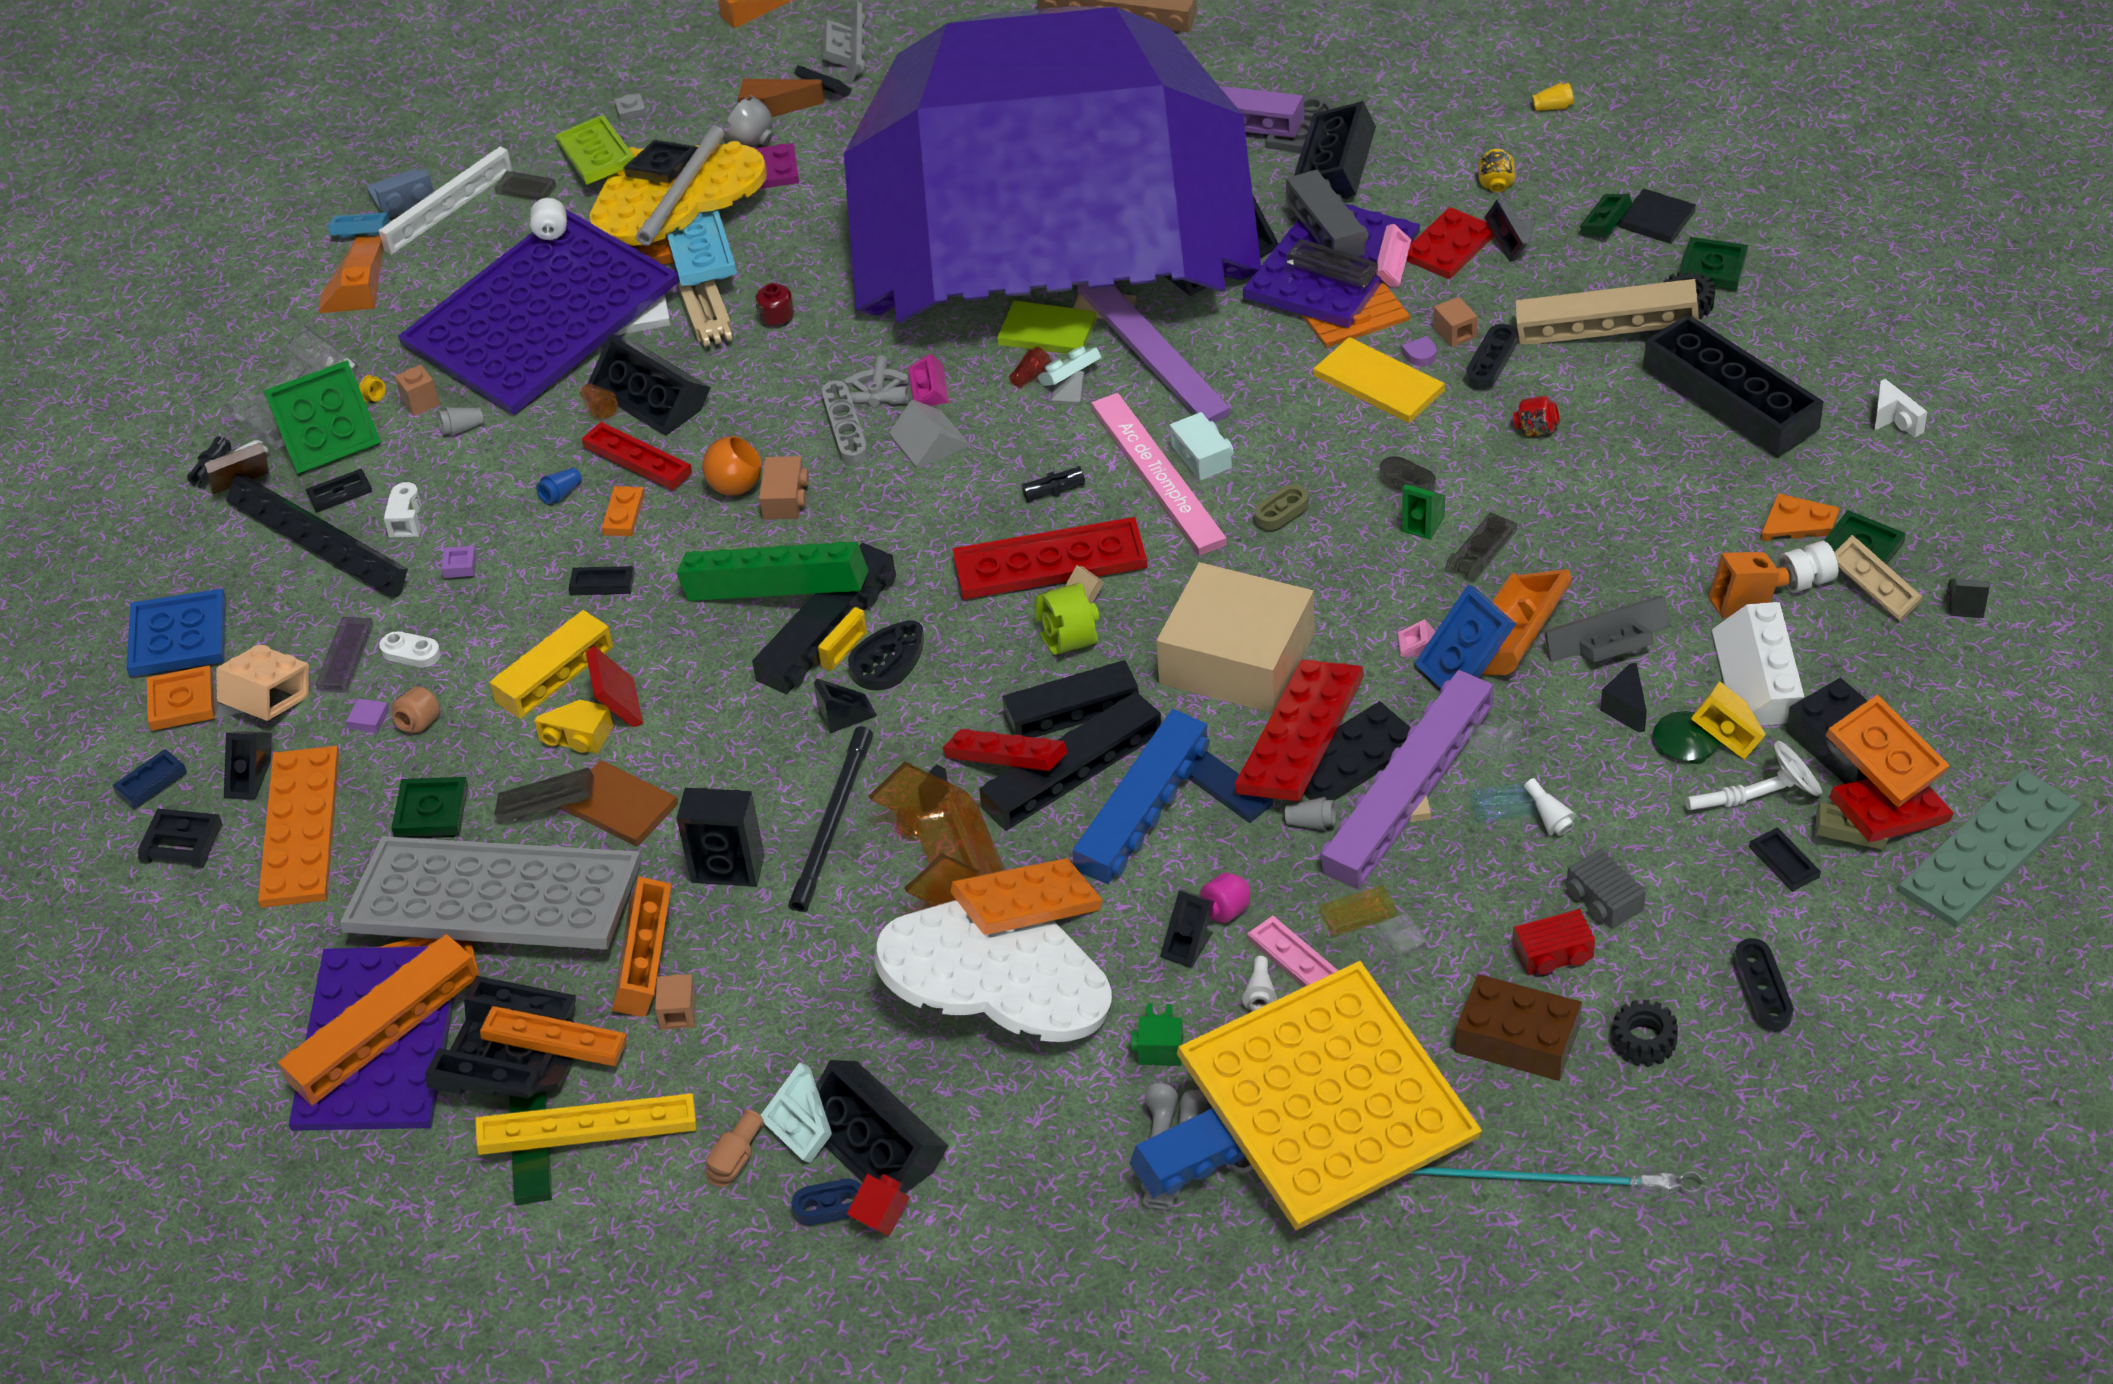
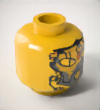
M1492 149L1486 152L1478 162L1480 185L1490 189L1492 192H1503L1506 188L1513 185L1516 178L1513 157L1501 149Z

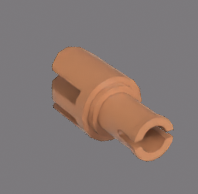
M745 1110L733 1131L721 1134L705 1161V1173L708 1182L713 1186H729L751 1156L750 1142L764 1124L763 1118L755 1111Z

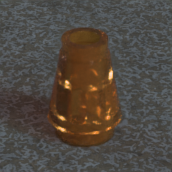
M592 383L585 384L581 388L580 395L594 416L608 418L616 412L618 404L614 393Z

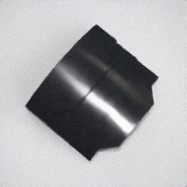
M476 976L464 998L466 1020L450 1050L437 1049L425 1072L427 1088L460 1095L466 1090L490 1095L503 1093L527 1099L534 1093L558 1089L567 1075L574 1058L483 1040L480 1036V1029L492 1006L574 1022L571 1017L576 1002V995Z

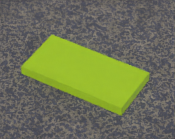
M604 115L555 135L560 148L586 185L624 170L623 168L634 158L632 152Z

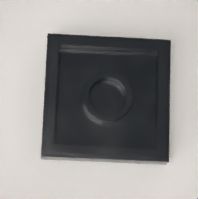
M654 139L623 168L625 176L670 184L681 173L698 147Z
M1643 188L1619 220L1618 228L1672 244L1695 213L1696 204Z

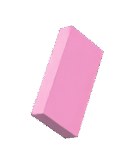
M1395 224L1386 226L1375 268V273L1389 287L1393 288L1400 286L1411 239Z

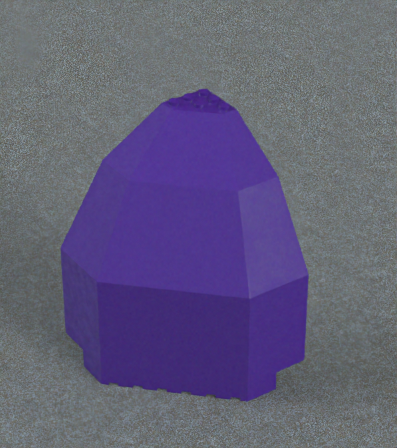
M1065 6L993 13L946 23L897 54L844 152L856 310L872 315H881L895 307L896 322L899 323L937 303H947V297L964 296V301L988 299L989 293L1004 291L1006 297L1030 295V289L1047 287V293L1071 291L1072 285L1087 283L1089 289L1114 286V281L1130 279V285L1154 283L1155 277L1172 275V281L1185 280L1222 292L1226 290L1224 276L1236 280H1244L1261 269L1243 114L1169 27L1118 7Z

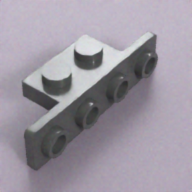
M1660 595L1546 630L1545 639L1549 659L1554 662L1582 653L1593 662L1606 663L1613 660L1614 656L1641 652L1643 647L1654 644L1653 631L1669 626L1666 599Z

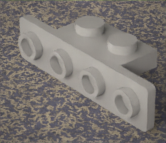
M858 1L850 15L848 26L827 20L823 27L822 59L832 64L846 66L847 82L853 83L856 75H861L864 67V60L861 58L865 45L862 44L865 29L862 28L865 13H862V3Z

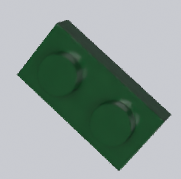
M1604 194L1580 225L1582 235L1608 236L1631 206L1630 194Z

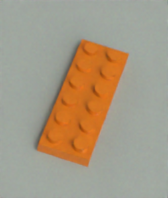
M338 746L273 753L258 895L260 908L328 900L340 755Z

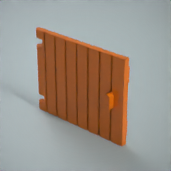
M1383 282L1360 314L1354 316L1353 323L1349 328L1301 315L1325 348L1343 343L1349 337L1355 339L1410 320L1409 313Z

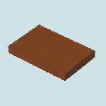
M599 760L559 801L562 810L638 847L678 805V799L676 796L605 761Z

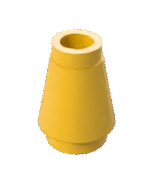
M1560 82L1532 95V102L1535 111L1568 109L1569 105L1574 104V98L1570 84Z

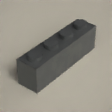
M1318 170L1286 178L1287 204L1333 263L1365 255V242L1368 241V233L1365 226L1357 221L1353 211L1346 207L1341 196L1334 192L1329 181L1324 179Z

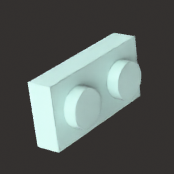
M1080 346L1068 353L1070 358L1063 362L1061 359L1047 364L1045 366L1046 371L1037 376L1041 385L1057 384L1100 359L1101 356L1097 347L1085 349L1084 346Z

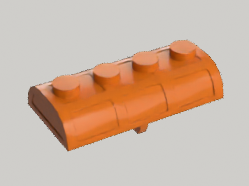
M1568 569L1522 575L1510 574L1492 602L1510 617L1516 625L1482 675H1508L1517 668L1520 660L1537 637V634L1544 627L1545 622L1570 587L1572 577Z

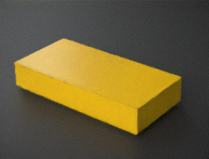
M854 607L818 646L822 668L833 671L867 634L864 610Z

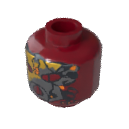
M769 283L757 291L755 303L757 315L761 322L776 326L784 324L792 318L794 314L792 294L786 286Z

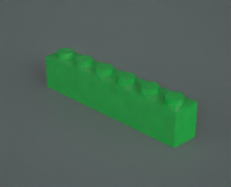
M838 541L824 544L809 543L793 546L779 545L763 548L750 547L747 549L686 552L676 573L688 601L860 591L869 570L858 541Z

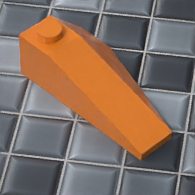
M380 235L356 237L321 292L319 313L374 309L376 307L383 254Z

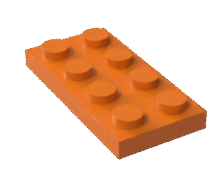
M1068 858L953 881L950 893L984 935L1099 911L1103 901Z

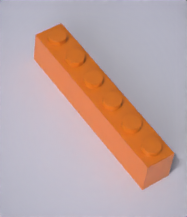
M448 934L431 943L422 953L410 962L402 965L397 972L384 982L373 987L368 994L355 1004L347 1007L342 1014L325 1027L318 1029L296 1049L289 1051L278 1062L287 1083L313 1106L472 983L475 977L479 976L472 956Z

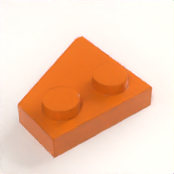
M1778 493L1762 531L1761 540L1771 541L1772 537L1790 535L1791 539L1804 538L1806 536H1828L1836 524L1840 508Z

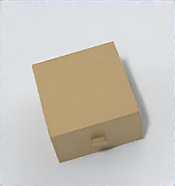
M1199 562L1156 640L1159 684L1273 713L1315 634L1314 590Z

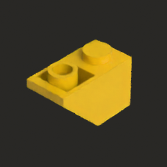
M577 700L543 713L534 720L539 741L549 746L560 745L569 747L580 753L587 751L598 754L614 727L609 708L603 704L584 700Z

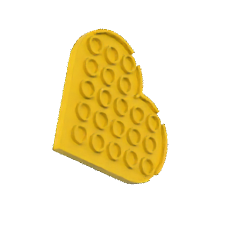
M738 141L719 144L665 219L660 231L652 242L665 239V235L673 232L677 227L681 231L697 217L699 212L713 211L733 205L732 201L740 199L743 194L746 197L751 196L762 186L767 176V168L762 154L752 147L741 145ZM635 147L629 148L634 157L643 150ZM624 170L609 175L591 209V224L629 246L642 245L636 239L637 232L646 219L652 215L677 177L668 184L626 177Z

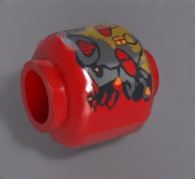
M1545 395L1521 400L1518 411L1513 412L1515 428L1521 429L1526 437L1550 435L1555 431V427L1560 425L1556 401L1551 402L1550 398Z

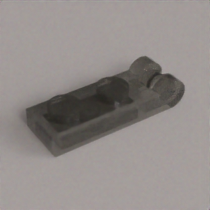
M1490 512L1459 550L1449 556L1446 570L1453 573L1461 572L1465 574V578L1475 582L1516 533L1517 523Z

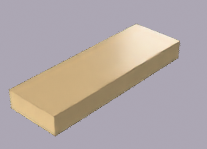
M1853 535L1834 552L1838 568L1899 622L1923 601V597Z

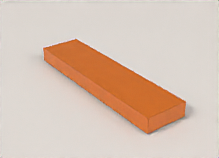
M492 1006L480 1029V1036L483 1040L616 1067L627 1043V1033Z

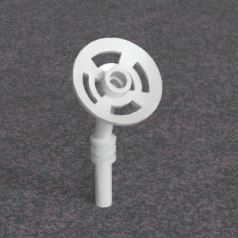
M1777 741L1774 743L1777 759L1782 767L1777 772L1778 776L1746 787L1740 784L1736 787H1723L1719 792L1689 796L1685 798V805L1688 810L1724 805L1725 807L1737 806L1738 804L1744 805L1747 800L1783 789L1786 786L1791 788L1794 784L1815 796L1821 795L1822 789L1815 776L1799 756L1785 743Z

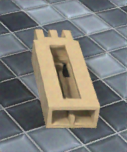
M714 279L703 281V284L694 286H681L679 282L677 284L678 292L697 341H702L704 347L710 346V338L714 339L715 344H720L721 335H724L727 342L732 341L731 322Z

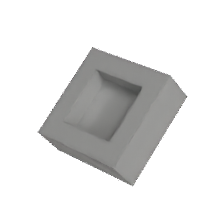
M640 93L614 99L620 121L646 116Z

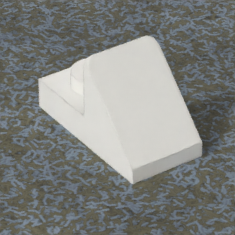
M1887 379L1880 382L1874 430L1876 431L1894 421L1900 430L1907 431L1914 438L1923 434L1927 411Z

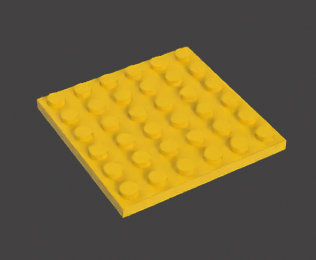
M1361 961L1178 1046V1057L1295 1231L1480 1138L1482 1129Z

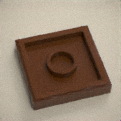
M260 442L204 464L208 484L213 495L229 489L234 474H244L251 479H255L269 473L266 451Z

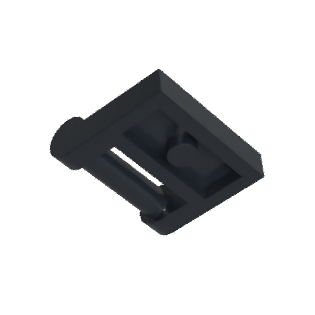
M158 808L139 846V861L151 863L152 860L191 863L192 867L204 868L208 860L210 848L222 825L219 814ZM158 843L194 846L193 850H183L156 846Z

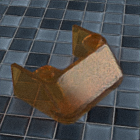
M904 761L869 795L871 801L894 811L897 818L896 824L902 833L920 839L930 863L904 887L906 893L920 898L934 907L956 900L950 893L953 881L1005 871L976 801L963 789Z

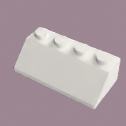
M1780 602L1747 604L1714 627L1711 632L1723 683L1747 702L1760 726L1787 724L1789 707L1802 700L1804 693Z

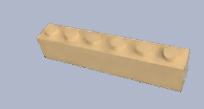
M1695 279L1516 300L1517 329L1520 344H1539L1659 330L1666 328L1686 314L1699 320Z

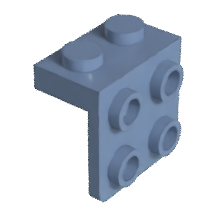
M412 169L367 187L368 193L380 212H388L389 218L406 212L434 192L430 175L426 169L422 171Z

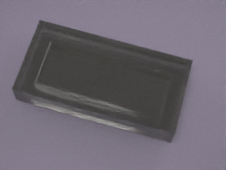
M506 170L495 185V192L499 195L538 201L549 198L557 186L555 179Z

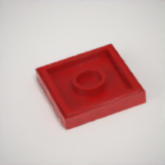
M593 646L586 651V658L594 697L629 726L637 727L641 725L643 719L634 678L596 646Z

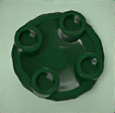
M1689 711L1673 712L1662 717L1655 725L1653 732L1655 749L1658 753L1676 760L1689 761L1693 764L1705 762L1707 757L1718 748L1720 741L1691 719L1694 712Z

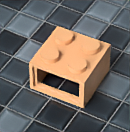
M266 645L253 646L248 651L231 658L228 662L216 668L217 702L266 721L303 701L309 695V663L298 660L292 655L272 650ZM273 687L292 694L289 698L270 708V689Z

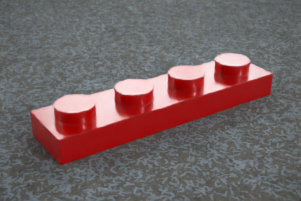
M603 422L597 424L581 438L584 448L671 490H674L692 474L691 464Z
M960 729L942 747L946 758L1046 771H1050L1068 752L1064 741L974 731L971 729Z

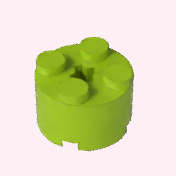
M1079 582L1047 591L1035 597L1034 612L1036 622L1042 620L1044 631L1039 633L1051 654H1063L1098 643L1095 622L1099 621V611L1094 602L1089 603L1082 583Z

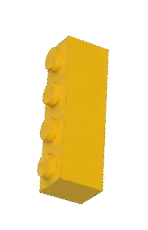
M584 610L579 612L489 682L495 703L517 718L522 719L588 667L587 650L596 646L605 654L614 647L609 626Z

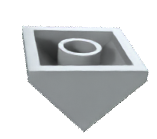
M913 399L889 431V436L916 469L970 447L967 440L941 410Z

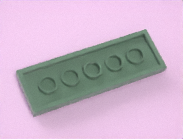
M2023 769L1899 884L1898 892L1954 928H1958L2080 812L2082 804Z

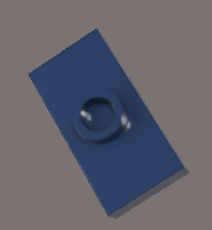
M164 749L112 786L118 796L132 808H136L187 771L181 761Z

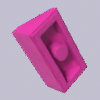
M932 353L908 367L913 400L928 406L949 403L943 364Z

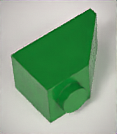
M1405 484L1402 488V532L1431 540L1445 517L1446 495Z

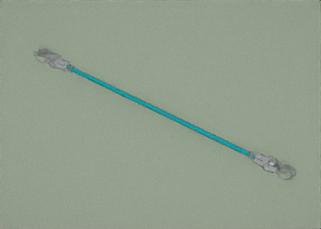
M1227 1164V1168L1232 1167L1238 1173H1247L1253 1168L1251 1164L1245 1168L1237 1167L1234 1164ZM1421 1167L1409 1173L1630 1185V1187H1636L1640 1190L1655 1191L1665 1195H1671L1676 1193L1677 1190H1681L1684 1195L1690 1197L1697 1196L1701 1191L1706 1193L1707 1187L1703 1185L1695 1191H1689L1681 1184L1676 1185V1182L1681 1183L1685 1178H1695L1700 1184L1706 1183L1707 1177L1701 1178L1695 1172H1686L1681 1177H1677L1675 1173L1664 1171L1656 1174L1642 1173L1630 1177Z

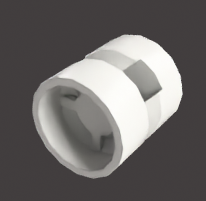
M1825 541L1807 545L1803 550L1799 548L1782 553L1778 557V568L1785 567L1789 573V583L1786 587L1791 593L1811 588L1812 582L1815 585H1821L1836 580L1838 577L1839 569L1836 555L1831 546Z

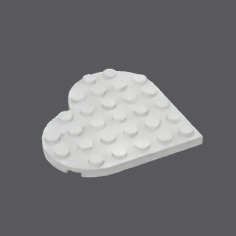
M957 900L894 919L883 928L876 944L874 963L881 980L900 998L920 1008L922 1003H925L933 1008H943L942 1014L971 1015L984 1012L997 1024L1011 1032L1020 1034V1030H1023L1029 1034L1041 1035V1041L1049 1042L1072 1041L1092 1034L1104 1023L1110 1008L1112 993L1106 975L1054 920L984 935Z

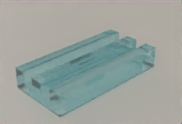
M1525 783L1471 790L1470 798L1478 823L1540 813L1537 809L1536 801L1525 789Z

